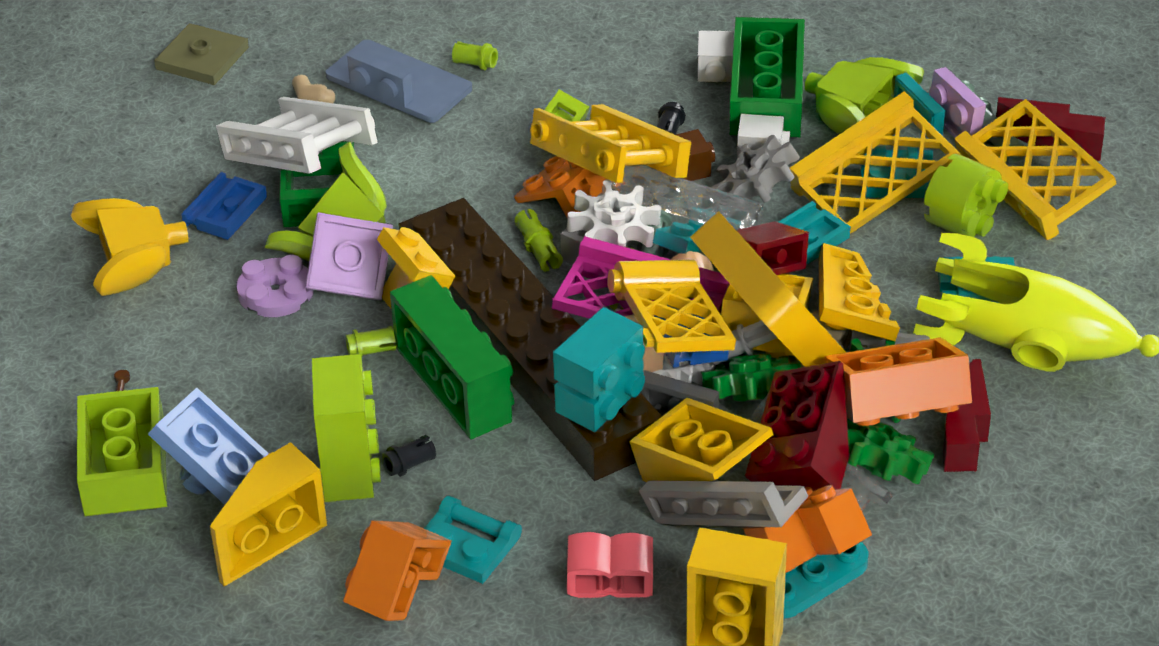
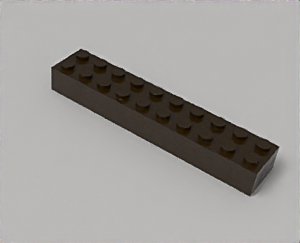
M461 198L398 223L399 230L404 227L419 233L452 271L455 278L450 285L449 291L454 302L461 310L466 309L477 329L480 332H486L495 350L500 355L504 354L509 359L513 369V376L510 377L511 385L594 481H597L636 463L629 441L661 418L662 415L641 392L636 397L630 398L619 409L617 415L612 420H607L595 432L555 412L554 385L558 381L554 379L553 352L581 326L569 313L552 309L554 296L465 198Z

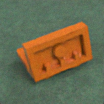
M554 156L543 164L544 169L539 174L523 182L524 188L514 198L517 203H524L556 197L568 218L569 212H581L574 209L575 192L582 190L589 196L597 197L602 193L603 181L606 178L561 157ZM611 181L613 191L619 192L623 188L622 183Z

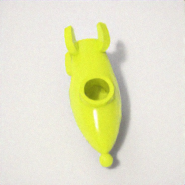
M941 233L939 242L961 250L963 258L947 259L939 257L935 271L952 276L951 284L996 302L946 293L942 294L941 300L920 295L916 309L938 317L944 321V325L933 327L916 323L913 331L914 334L926 335L930 339L941 337L950 344L956 345L962 340L966 331L981 339L1011 349L1014 358L1024 366L1047 372H1055L1062 369L1066 361L1110 358L1125 354L1133 349H1139L1141 354L1146 357H1154L1159 353V338L1152 334H1147L1143 337L1139 336L1132 324L1116 308L1091 290L1061 277L1008 264L986 262L987 249L980 239L958 233Z

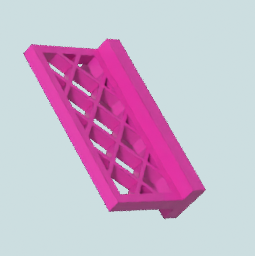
M584 236L579 246V256L553 298L552 309L590 319L602 307L619 303L623 310L613 312L624 317L633 315L634 313L627 301H618L614 293L596 296L593 290L608 288V272L610 269H614L618 261L671 259ZM698 267L700 283L721 314L723 298L730 283L721 273ZM583 293L586 297L585 300L581 301L567 298L568 296Z

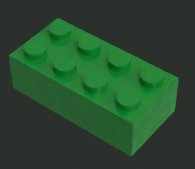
M735 18L729 135L738 136L741 114L783 116V131H790V137L801 138L805 19Z
M430 275L390 291L396 349L469 439L472 440L511 423L512 406L515 404L510 388V377L513 376L511 363L504 354L500 355L495 350L487 333L484 331L480 332L477 329L468 311L459 308L454 302L449 289L441 287L435 278Z

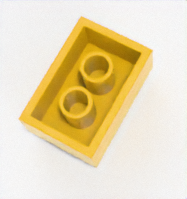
M699 527L687 564L686 646H779L784 620L787 543Z

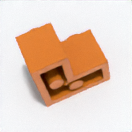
M829 485L813 491L811 487H806L805 490L808 498L782 527H745L743 530L746 536L787 543L786 573L817 555L840 554L872 536L852 488L834 490L833 485Z
M371 520L370 526L364 531L360 540L361 551L356 566L347 576L345 583L347 591L343 602L385 621L404 620L407 617L419 580H437L439 578L452 540L409 522Z

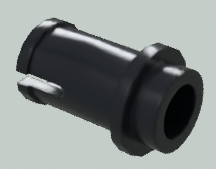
M668 102L661 106L658 111L659 121L657 127L674 135L677 134L679 126L686 119L684 108L677 102Z
M423 435L419 439L400 447L395 445L389 446L386 452L382 454V463L386 472L390 476L398 474L401 477L406 475L407 469L435 459L436 448L434 443L430 441L425 444V442L429 441L430 437Z

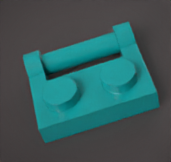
M450 495L442 500L438 512L424 528L452 540L443 565L444 568L482 584L519 540L522 533V526L510 520L504 523L463 506L461 500ZM453 520H456L497 537V539L491 542L455 527L451 523Z

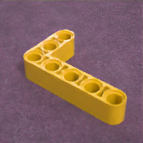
M719 211L690 236L693 242L755 314L805 367L826 363L825 356L847 353Z

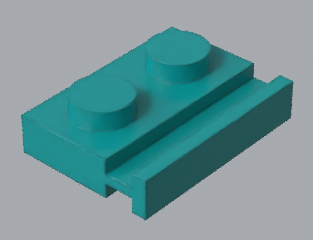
M813 201L778 221L779 223L809 232L806 265L819 257L823 243L837 246L850 238L851 226L825 209L820 211L816 208V203Z

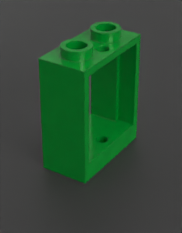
M341 141L321 150L322 152L318 154L321 169L309 174L281 169L280 205L283 227L299 226L329 190V188L293 190L294 177L338 175L344 173L339 161V148L347 144L348 141Z

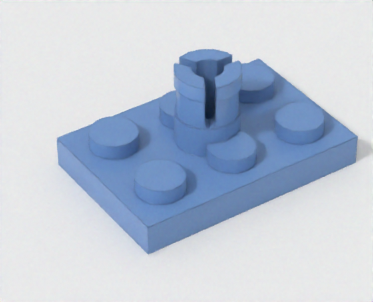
M198 388L193 390L148 433L163 450L168 452L184 467L180 472V480L186 479L183 482V486L187 490L195 494H203L209 490L224 505L254 464L269 454Z

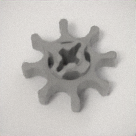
M770 135L766 143L757 150H751L747 144L741 146L740 150L742 152L738 154L739 157L734 164H722L717 168L724 180L712 186L711 190L720 203L725 204L729 201L735 211L739 212L743 209L745 203L754 196H760L764 203L768 202L771 199L769 194L773 192L772 188L776 183L780 181L790 182L795 177L788 165L799 160L800 156L790 142L781 145L775 135Z

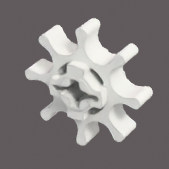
M606 179L603 181L601 196L592 197L582 190L575 192L574 209L581 212L568 213V232L584 230L587 231L585 233L586 237L626 247V242L631 240L639 241L646 247L653 246L654 228L647 225L657 226L660 224L661 206H641L644 190L642 186H635L631 193L623 195L619 194L618 191H613L611 180Z

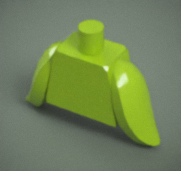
M869 57L856 62L840 61L826 75L814 72L809 73L805 80L804 88L806 92L816 95V112L821 120L839 135L894 98L897 75L907 72L920 84L923 80L924 70L910 63L883 57Z
M351 141L339 148V161L344 173H341L299 225L300 232L287 230L273 232L268 235L265 249L296 255L309 262L318 212L386 224L384 217L387 207L385 194L373 175L357 157Z

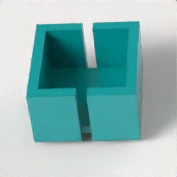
M602 307L553 352L554 379L558 381L554 385L555 412L595 432L607 420H612L617 415L619 409L630 398L636 397L642 391L645 384L643 326Z

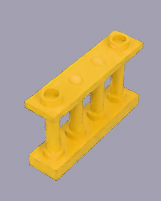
M604 104L592 105L590 120L570 122L543 109H534L533 121L530 127V144L615 183H623L625 166L647 165L674 178L687 177L691 141Z

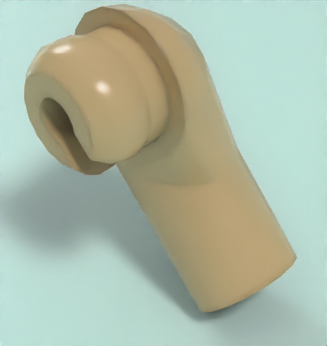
M305 75L294 77L292 85L298 99L334 103L335 93L333 90L327 89L325 85L310 84L308 77Z

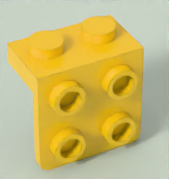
M404 227L400 228V230L382 228L377 241L396 262L383 287L382 299L390 308V291L432 275L441 287L450 288L455 275L419 233Z

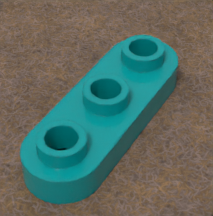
M859 542L840 554L817 555L787 572L785 575L784 619L796 616L862 575L868 567L869 552L867 547L862 542Z

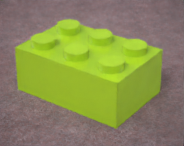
M361 354L312 358L314 422L325 502L374 498L373 483L381 482L379 458H372L371 455L379 453L378 431L376 428L369 429V425L376 424L375 402L373 399H366V395H373L371 370L363 371Z
M159 387L77 396V484L84 516L168 507L166 451L148 435L153 427L164 418Z

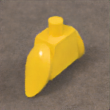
M117 198L79 202L73 206L72 220L87 231L99 235L107 263L97 273L93 282V287L101 296L124 292L146 283L162 267L170 265L169 246L189 242L185 221L164 224L160 211L155 206L143 207L136 202Z

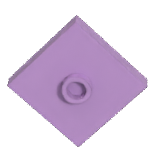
M318 212L306 289L382 300L388 253L377 241V238L383 227L392 229L393 225Z

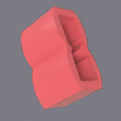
M582 532L568 536L567 594L578 598H601L608 595L617 598L653 596V537L639 533H623L610 537L594 532Z

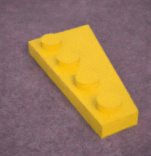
M823 243L819 254V321L825 322L826 325L836 330L851 329L896 341L900 327L897 321L889 320L891 310L887 304L880 303L879 297L881 292L877 285H873L870 282L872 275L860 253Z

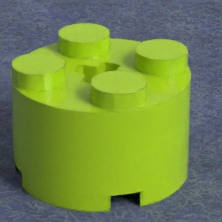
M952 154L948 159L953 161L947 167L940 165L927 187L924 205L930 208L929 215L924 213L925 220L952 233L984 237L993 227L994 218L992 216L998 203L1007 194L1008 183L1002 180L999 171L960 154Z

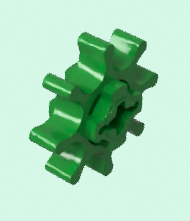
M770 354L736 356L730 358V363L721 362L715 365L716 370L701 371L702 387L719 391V399L733 395L734 401L767 399L775 372L801 368V362L789 363L788 356H781L771 360Z
M847 418L850 453L848 464L852 466L860 465L869 470L872 475L887 481L891 480L892 475L898 476L899 474L914 484H920L922 476L927 475L934 454L930 451L913 447L916 437L903 435L893 429V426L882 422L870 426H860Z

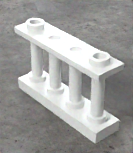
M290 97L278 99L281 115L258 125L232 121L216 125L225 159L309 174L321 169L318 157L319 151L341 141H351L367 145L378 143L375 133V122L369 108Z

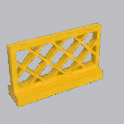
M904 91L791 166L789 169L795 176L790 181L791 189L798 196L804 195L810 202H815L816 208L820 211L825 209L843 222L845 221L837 214L838 206L858 207L859 214L846 223L851 226V234L931 180L940 165L947 167L953 161L948 159L949 156L960 154V152L914 108V100ZM912 122L922 131L921 138L900 137V131ZM878 145L894 146L892 157L871 156L872 149ZM898 147H919V158H897ZM924 148L940 149L946 156L938 161L923 160ZM850 164L865 165L864 177L843 175V169ZM870 165L891 167L890 179L869 177ZM896 167L917 169L916 176L910 180L894 179ZM821 183L836 184L835 196L818 195L814 188ZM841 185L862 186L861 198L840 197ZM867 187L888 188V195L881 200L866 199Z
M1024 99L971 136L965 130L954 138L960 155L1000 172L1002 180L1008 183V191L1003 200L1046 240L1054 238L1059 234L1057 225L1117 184L1115 177L1027 99ZM1025 114L1032 118L1031 126L1013 127L1014 121ZM1029 136L1028 146H1009L1011 137ZM1036 136H1052L1054 138L1053 146H1035ZM991 137H1004L1003 144L999 147H987L983 143ZM1007 156H1026L1024 166L1006 165ZM1033 156H1051L1050 166H1031ZM1058 156H1075L1077 158L1076 166H1057ZM1029 176H1048L1046 186L1028 185ZM1055 176H1074L1072 186H1053ZM1081 176H1098L1101 179L1092 186H1079ZM1051 196H1070V201L1058 210L1050 205Z

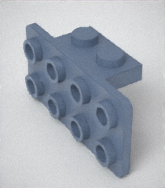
M372 40L361 41L326 70V78L429 123L438 121L472 92L471 81Z

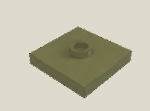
M189 23L154 60L156 70L215 85L249 48L248 38Z

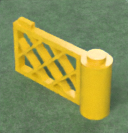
M694 259L618 261L614 269L609 270L608 289L610 293L615 294L618 301H627L639 324L643 326V342L646 347H653L656 353L735 350L736 338L701 285L699 268ZM667 305L672 306V307H675V308L680 309V310H676V309H674V308L668 307ZM691 314H694V315L703 317V318H705V319H702V318L693 316V315H691ZM653 315H656V316H658V317L664 318V319H666V320H663V319L654 317ZM678 324L684 325V326L689 327V328H691V329H688V328L679 326ZM667 334L672 337L663 338V335Z

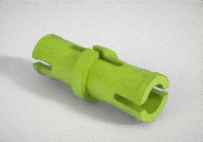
M527 209L531 219L528 218L525 210H521L515 216L514 223L524 237L525 242L523 243L526 250L534 254L540 268L544 272L550 270L546 263L547 260L552 269L560 268L563 263V257L553 244V235L550 230L542 226L534 210Z

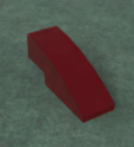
M998 97L996 117H1000L1022 102L1023 99ZM1028 100L1095 160H1101L1106 117L1069 113L1070 104ZM1025 114L1014 121L1013 127L1031 126L1032 118ZM1029 136L1016 137L1026 143L1029 141ZM1036 136L1035 146H1053L1054 138L1052 136Z
M973 359L969 364L972 403L958 405V410L947 412L943 445L944 472L977 471L980 442H988L991 411L981 359Z

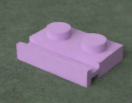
M946 67L934 70L929 95L945 109L944 128L954 138L965 130L971 136L980 131L983 125L986 104Z

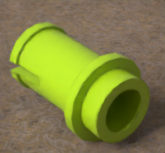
M457 41L452 49V60L454 63L479 66L481 70L486 71L487 68H494L496 66L498 50L489 43L481 46Z
M392 326L359 333L357 329H354L352 334L345 335L348 355L361 354L362 356L396 350Z

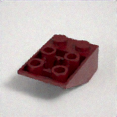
M835 361L775 372L760 424L772 428L773 436L751 452L745 477L751 482H773L777 486L811 487L813 491L829 485H833L834 490L841 489L849 459L843 363Z

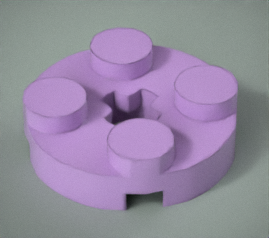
M296 255L246 262L242 266V274L237 281L240 304L248 310L247 307H249L251 310L257 311V315L264 317H281L298 311L300 305L307 298L308 301L311 299L314 291L306 289L308 268L302 265L301 258ZM271 285H280L277 290H272Z

